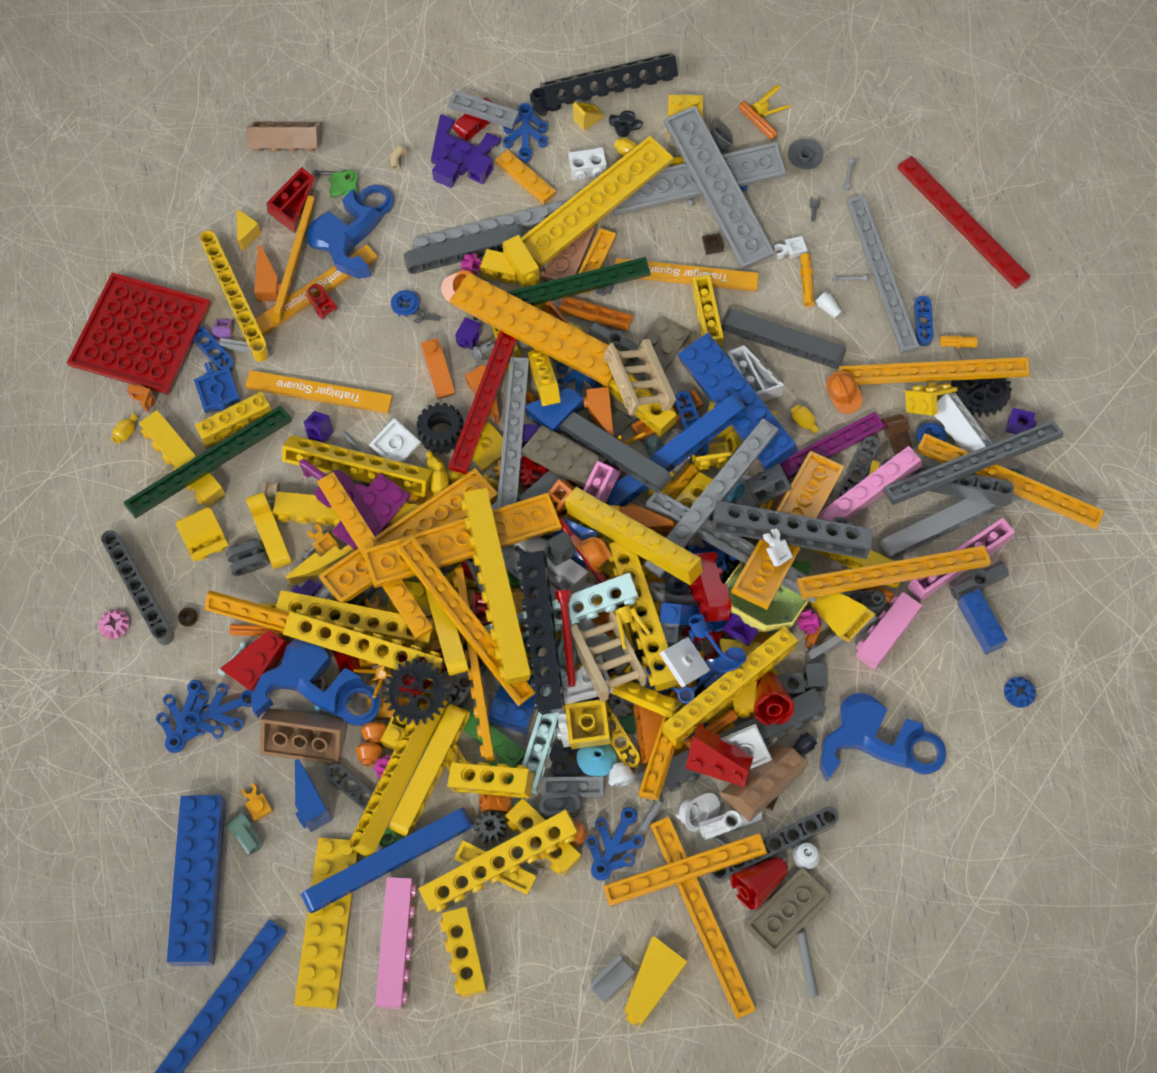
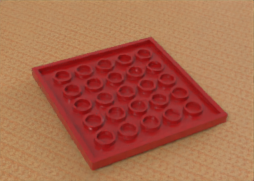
M111 272L72 350L67 364L73 368L128 384H140L152 391L169 395L194 342V338L198 333L199 327L202 325L212 303L206 298Z

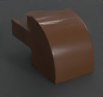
M899 413L881 419L885 425L884 432L886 437H889L893 454L900 453L908 446L913 449L908 433L910 428L902 414Z

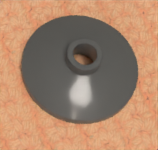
M801 139L795 141L790 146L788 158L799 169H813L821 163L823 150L815 141Z

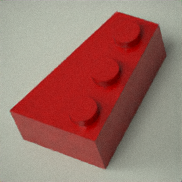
M301 167L266 203L267 213L294 234L300 223L307 197L312 196L314 192L315 177Z
M717 553L694 554L701 558L703 572L691 586L689 585V589L693 593L694 601H697L700 613L703 614L706 622L729 620L732 603L726 583L722 584L720 579L722 569L717 568L716 565Z
M268 630L222 666L220 670L254 692L261 675L278 665L290 642L277 633Z
M698 723L685 769L745 787L754 757L734 744H727L720 739L721 736L716 733L713 735L704 729V725Z

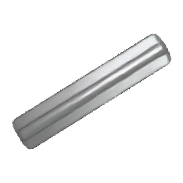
M221 338L220 345L223 349L251 353L246 341ZM266 344L269 356L273 354V346Z

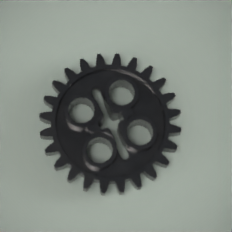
M1007 378L951 380V386L957 387V391L951 393H956L968 411H971V415L973 416L976 412L979 418L982 413L989 417L990 412L993 415H996L997 410L1001 412L1003 406L1006 407L1007 400L1011 397L1012 388L1009 387L1011 381H1006Z
M416 659L413 660V665L406 660V667L398 664L399 671L397 672L392 669L391 671L394 676L386 677L391 681L390 684H384L385 687L389 688L388 691L383 692V695L389 696L384 703L391 704L387 710H395L393 717L401 715L400 722L407 718L408 725L413 720L416 726H419L420 720L427 724L428 717L434 721L433 714L441 715L438 709L446 708L442 702L449 701L444 696L445 693L450 692V690L444 689V686L449 684L447 681H442L445 674L438 675L440 670L438 667L432 670L433 663L431 662L426 667L425 660H422L420 665H418ZM407 675H412L414 678L413 683L406 686L404 678ZM427 679H432L434 683L433 688L430 690H425L423 686ZM399 687L416 690L418 687L419 691L431 693L434 697L417 695L414 698V694L400 691ZM405 694L409 697V702L407 705L402 706L399 703V699ZM422 699H427L429 702L426 710L419 708V702Z

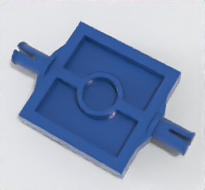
M206 362L204 366L207 373L202 377L194 379L205 413L220 409L221 412L227 409L229 405L240 402L241 400L229 367L222 370H214L212 362H208V364Z

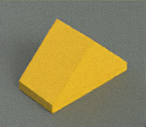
M574 102L573 120L583 130H586L605 116L595 104Z
M236 210L237 241L240 249L245 250L261 234V230L256 221L242 211Z

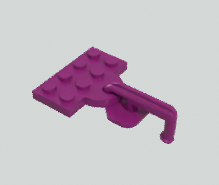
M301 459L299 461L305 477L313 476L320 480L327 476L307 460ZM341 470L330 472H334L374 536L384 531L411 497L409 493L381 473H379L369 487L361 484H353L352 478ZM318 486L315 491L317 500L326 507L332 508ZM340 521L332 533L354 550L358 549Z

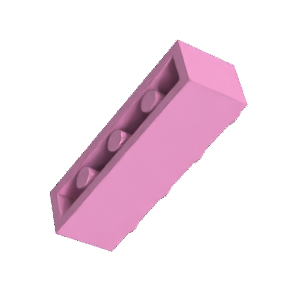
M904 592L899 597L895 596L889 604L891 608L888 612L886 610L882 612L878 618L880 620L878 625L875 626L873 624L867 632L869 637L865 641L862 639L856 647L858 651L855 657L873 670H876L922 607L920 603Z

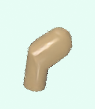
M397 145L390 154L391 168L393 170L400 168L399 157L400 155L405 156L407 153L405 146Z

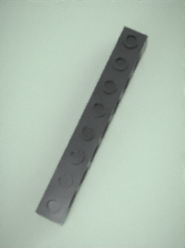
M716 501L711 531L764 540L763 534L770 533L772 537L771 529H778L780 540L785 539L787 545L867 559L871 549L872 529L837 523L825 519H815L803 515H793L786 512H777L765 508L733 504L727 501Z

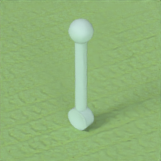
M246 642L240 643L239 649L234 653V655L229 659V661L247 647ZM220 668L218 669L219 675L224 676L226 674Z

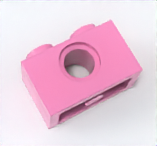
M597 461L583 491L606 503L620 472Z

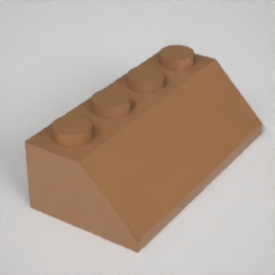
M253 121L246 127L248 148H253V151H263L264 148H270V151H281V148H288V151H298V148H305V151H315L320 146L322 122Z
M269 708L261 718L260 754L290 759L299 758V760L325 764H339L345 738L346 722L343 718Z
M773 745L768 749L772 760L750 769L745 787L730 783L720 792V795L746 820L752 821L803 774L808 761L793 748Z

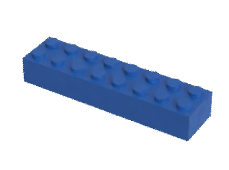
M706 333L678 353L682 365L715 407L732 394H737L747 407V412L730 425L742 442L747 439L762 419L778 428V433L756 459L764 470L778 463L781 464L798 452L796 443L709 333Z
M221 795L180 796L167 963L172 966H214L226 800Z

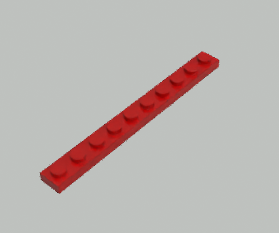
M912 156L898 165L897 169L1015 289L1030 279V275Z
M501 330L449 463V470L462 474L468 473L518 340Z

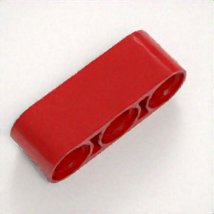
M488 97L483 98V100L494 103ZM464 114L455 122L453 130L464 140L468 141L485 128L490 121Z

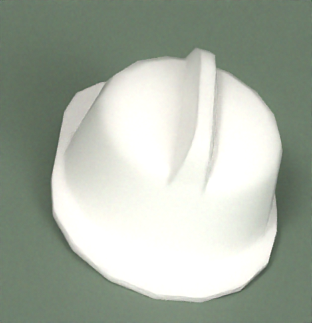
M705 793L696 798L687 799L681 804L676 817L686 825L689 831H698L700 829V822L718 816L720 801L713 793Z

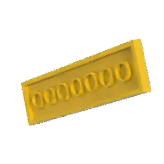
M318 837L311 887L357 863L358 852L349 847L350 840ZM353 892L310 914L309 911L307 912L294 1001L295 1006L337 1010Z

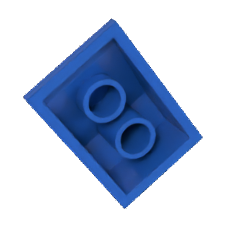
M531 675L530 679L527 680V683L530 685L531 688V678H534V675ZM500 685L488 715L489 723L527 735L536 711L534 707L536 690H534L535 694L518 706L504 687Z
M298 758L295 760V806L298 810L295 815L303 828L308 827L312 832L333 819Z

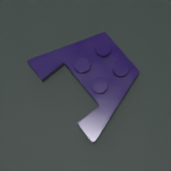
M441 114L431 156L432 164L436 165L439 158H443L459 165L460 175L463 176L477 152L488 155L493 147L500 145L501 139L486 133L479 146L449 135L455 120Z

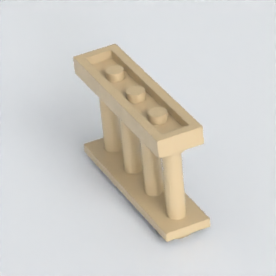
M650 339L642 340L637 350L617 352L614 344L610 343L604 353V359L608 363L624 400V406L627 408L630 416L634 415L639 405L659 403L663 411H670L676 398ZM638 357L642 362V365L623 367L620 359ZM645 372L649 380L630 382L627 374ZM651 387L656 394L655 396L637 398L634 389Z
M614 611L609 612L608 623L583 631L579 630L577 624L571 626L572 644L601 702L608 700L611 688L634 679H638L642 687L645 686L646 677H648L645 666L640 665L625 633L626 649H623L625 655L602 664L595 663L594 655L620 645L622 647ZM612 629L617 637L614 640L592 648L588 647L585 642L590 637ZM627 662L630 663L633 672L609 681L607 679L604 680L601 675L603 671Z

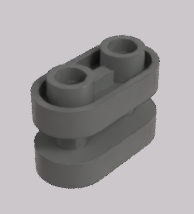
M251 539L245 544L229 547L226 556L228 561L232 563L230 565L232 575H244L264 568L269 564L267 554L263 553L265 551L263 541Z
M880 590L857 592L849 596V598L872 610L876 614L875 616L882 612L886 603V596Z
M574 793L546 795L539 803L540 814L545 820L564 810H567L570 816L575 818L581 810L580 799Z

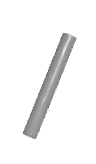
M655 801L635 835L644 837L650 824H652L663 806L661 801ZM640 839L634 841L636 845H639L641 842ZM636 848L630 849L625 852L634 854Z
M805 932L797 933L809 997H817L818 994Z

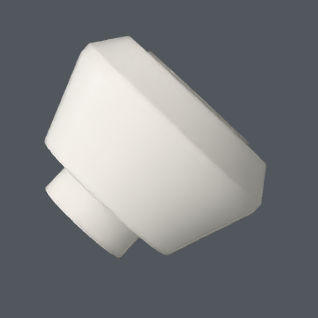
M624 763L613 765V769L609 771L608 784L612 787H622L634 782V773Z
M804 841L794 847L792 859L799 868L803 867L805 870H809L819 863L820 851L815 844Z

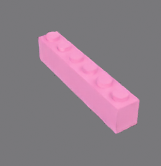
M908 446L822 510L817 519L835 522V517H845L847 522L885 495L883 492L885 486L903 480L921 468L920 458Z
M1001 518L954 551L985 545L987 553L990 555L1011 541L1015 531L1004 518ZM967 570L914 579L910 581L908 589L919 602H922Z
M387 877L375 1003L377 1008L403 1009V1005L407 1004L408 991H405V982H409L410 969H407V961L411 960L412 949L408 948L409 939L413 938V926H410L411 918L415 916V905H412V898L416 897L417 885H414L412 878Z

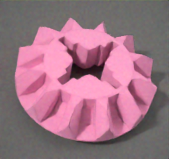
M117 608L116 610L109 609L108 612L102 614L101 619L98 621V629L104 637L117 639L128 631L130 620L124 611ZM111 618H113L115 621H118L117 623H115L116 629L109 625L111 624Z

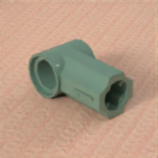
M243 812L225 824L234 838L238 839L248 855L256 853L263 846L262 841L253 831V826Z

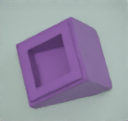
M216 319L212 327L213 338L215 340H221V338L231 339L234 320Z

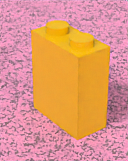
M519 235L502 242L503 253L516 272V281L520 288L540 284L539 267Z

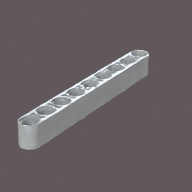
M1026 472L1020 473L1021 475L1028 477ZM1013 494L1012 502L1017 501L1022 497ZM965 499L885 537L879 542V545L886 557L893 560L1004 506Z

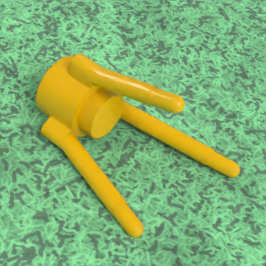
M776 84L757 102L752 104L751 107L765 118L769 114L788 109L791 105L768 111L770 106L767 100L781 88V86Z
M630 605L615 610V617L618 623L622 648L626 649L625 630L626 637L635 652L627 623L633 621L632 617L634 616L647 635L651 633L638 616L636 609H631Z

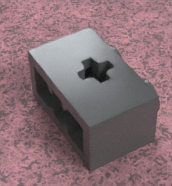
M780 463L745 481L749 493L757 506L792 489Z

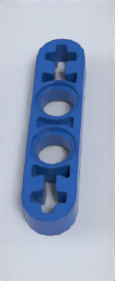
M200 325L198 334L194 338V343L219 370L229 367L230 372H232L235 367L232 357ZM203 337L209 339L208 342L205 344L199 343L200 339ZM214 349L220 350L216 356L210 355V352ZM222 358L226 363H229L227 367L222 364Z
M680 391L675 395V407L683 429L686 430L699 420V416L690 393ZM680 398H683L684 400H686V407H685V408H684L683 402L680 401ZM692 413L694 417L688 420L684 418V414ZM709 443L703 446L702 451L699 449L693 455L696 457L706 456L709 451Z

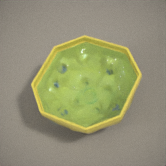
M740 562L725 582L732 603L731 613L739 615L744 623L756 628L759 632L766 633L772 630H780L784 626L787 629L792 627L809 600L802 599L799 594L781 585L767 610L731 593L734 584L746 565Z

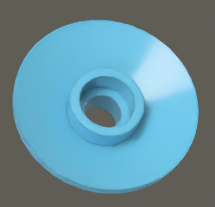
M609 744L585 747L578 750L577 763L579 768L589 776H606L613 769L612 766L617 763V755Z

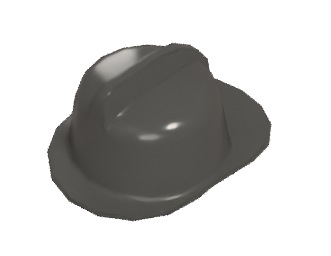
M713 119L710 134L719 150L724 152L729 147H734L733 136L728 127L720 120Z

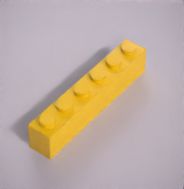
M158 410L139 422L142 428L140 432L146 440L150 438L153 449L157 453L160 451L163 454L161 456L163 461L167 465L171 464L174 467L172 471L196 457ZM210 473L186 487L189 492L193 490L196 501L200 505L204 504L206 507L212 506L226 495L221 485Z

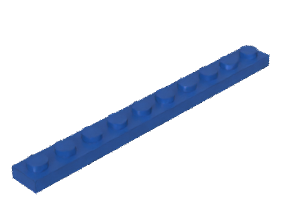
M270 919L155 1073H183L286 935L287 932Z

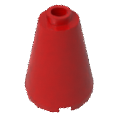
M767 672L758 680L754 703L755 717L759 722L770 726L771 723L781 725L787 722L794 714V702L777 675L773 672Z
M771 858L734 873L730 877L732 889H737L739 894L736 896L749 910L754 908L757 910L788 874V865L782 858Z

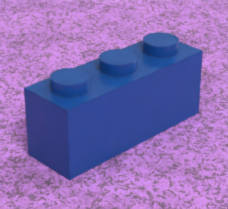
M980 589L963 595L958 602V606L985 655L1003 648L1008 639Z

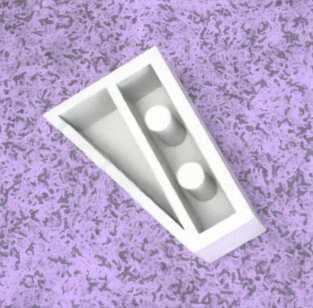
M745 346L727 352L729 360L763 402L782 395L784 384L778 381L769 369L766 370Z

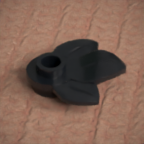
M535 88L530 93V100L534 104V110L537 114L546 116L548 111L553 112L561 109V104L556 108L545 106L540 88Z
M630 110L621 112L620 116L613 114L609 116V124L615 127V132L620 137L629 136L631 131L639 130L643 124L642 121L635 120V114Z
M554 744L549 753L550 760L552 761L551 773L554 777H568L569 775H579L583 772L577 763L579 748L571 749L569 746L562 749L558 744ZM562 766L565 768V770L563 772H558L557 768Z

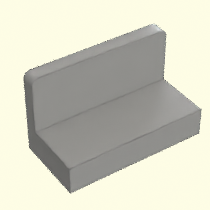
M619 955L590 983V988L605 1003L635 972L627 965L623 957Z

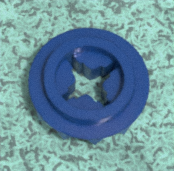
M399 291L391 299V308L399 317L401 315L405 317L410 314L414 315L415 311L419 310V298L412 291ZM402 301L408 303L409 308L403 306Z
M925 423L917 431L916 440L919 443L924 434L929 435V432L939 440L944 442L947 440L946 431L936 423Z
M1024 676L1013 677L1007 681L1004 687L1006 700L1011 705L1019 708L1031 705L1037 695L1036 687L1031 683V680L1025 679ZM1016 687L1018 689H1020L1021 687H1025V690L1023 692L1025 695L1020 694L1016 697L1015 695L1018 691Z

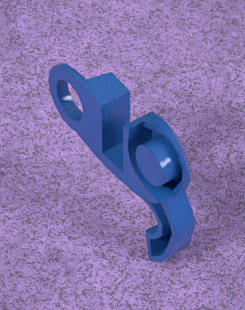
M382 185L368 186L358 196L354 189H351L342 199L345 211L356 218L349 226L328 211L313 220L306 232L307 243L312 248L329 251L336 270L358 279L371 277L372 275L368 265L359 255L355 258H349L350 252L353 247L373 231L394 204L393 193L389 188ZM373 193H381L386 197L383 204L377 207L367 206L365 200Z
M295 639L287 645L280 666L261 675L251 696L253 713L257 718L274 704L270 699V695L275 689H288L299 692L315 706L343 718L345 722L353 726H363L372 722L380 711L381 700L379 694L376 698H373L375 691L373 687L365 684L359 675L346 668L343 669L325 693L314 684L332 663L324 647L299 639ZM357 693H364L372 700L370 710L361 716L353 715L347 709L349 698Z
M857 693L845 698L840 706L841 726L825 737L823 741L820 770L825 781L828 782L841 764V760L836 757V752L842 749H859L885 763L909 768L923 775L932 774L938 771L945 763L946 748L938 736L924 731V724L907 718L893 746L875 738L888 709L873 696ZM920 741L930 742L937 750L936 761L931 764L920 763L913 755V746Z

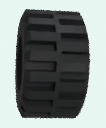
M435 403V406L428 405V409L424 408L422 415L419 414L416 423L419 439L422 445L424 444V448L426 450L430 449L433 453L438 451V454H443L444 451L450 453L451 449L455 450L464 426L460 411L458 409L455 410L453 405L448 406L447 403H443V405ZM440 423L451 426L445 433L438 434L431 431L435 425Z

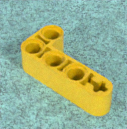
M262 491L245 498L273 569L276 570L291 564V558L264 492Z

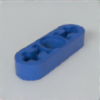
M919 296L914 303L915 335L919 345L928 346L932 343L934 337L932 304L929 297ZM921 302L925 305L924 311H922ZM924 317L929 323L921 324L919 318ZM923 330H926L925 334L926 337H928L927 339H924V337L922 336Z

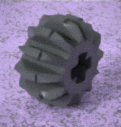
M488 810V816L481 812L482 819L475 818V822L478 825L473 826V830L477 831L475 837L477 839L481 838L482 844L489 840L490 846L493 845L494 839H496L497 843H500L499 836L506 837V833L503 830L508 829V825L503 824L506 818H499L500 812L498 811L494 816L492 810ZM490 824H494L495 829L493 831L492 829L491 831H488L486 826H491Z

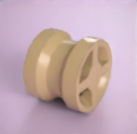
M264 481L262 483L261 492H264L267 500L272 499L275 501L277 491L280 492L279 482L270 484Z

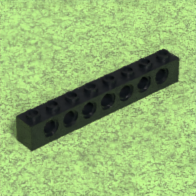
M666 53L540 83L543 104L549 108H556L562 103L573 104L575 100H590L592 96L596 95L603 97L607 96L609 92L620 93L630 87L631 89H637L643 84L654 85L659 80L671 81L673 77L678 76L676 57L672 53ZM658 66H661V71L658 74H656V68ZM645 70V75L640 78V71ZM628 73V80L623 81V76ZM612 77V83L610 85H607V79ZM596 81V87L590 89V84ZM580 85V90L574 93V87ZM563 89V95L557 97L558 90Z
M543 550L519 554L520 560L517 561L519 573H522V580H519V584L525 598L522 599V607L527 615V618L524 619L526 631H529V638L526 639L532 656V658H529V666L534 673V678H531L533 690H536L534 707L542 715L566 711L547 556ZM531 571H538L536 577L529 578ZM534 590H540V594L537 597H531ZM536 609H542V614L539 617H534ZM540 628H545V633L542 636L537 637V630ZM541 648H547L546 655L539 656V650ZM545 667H549V674L547 676H541V670ZM552 687V693L549 696H544V689Z

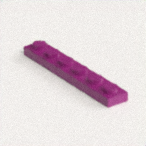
M873 412L796 452L780 465L788 479L797 475L810 451L825 458H830L863 441L866 437L884 430L885 425L876 412Z

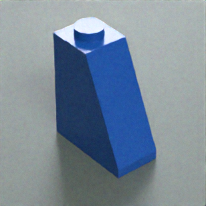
M567 388L559 392L561 403L542 406L541 401L537 400L525 407L526 415L540 427L543 425L559 433L561 431L560 424L570 413L574 412L577 414L584 407L583 396L578 391L574 392L571 388Z
M662 603L660 623L689 625L688 620L690 617L701 614L699 606Z

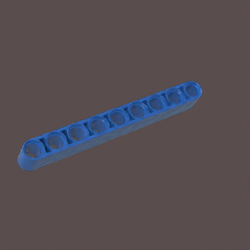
M737 394L730 395L648 459L668 472L672 471L747 412V407ZM627 474L615 483L606 504L625 507L647 490L648 487Z
M462 807L308 888L300 896L309 913H314L470 830L474 824L465 807Z

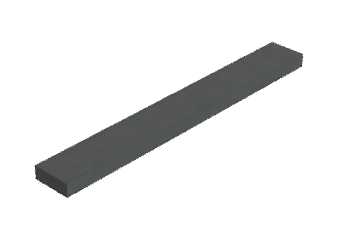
M617 410L612 415L614 437L617 438L632 424V420L620 410ZM549 470L518 498V502L548 493L558 479L566 478Z

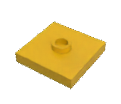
M490 422L485 425L473 457V461L482 472L486 471L498 460H501L503 437Z

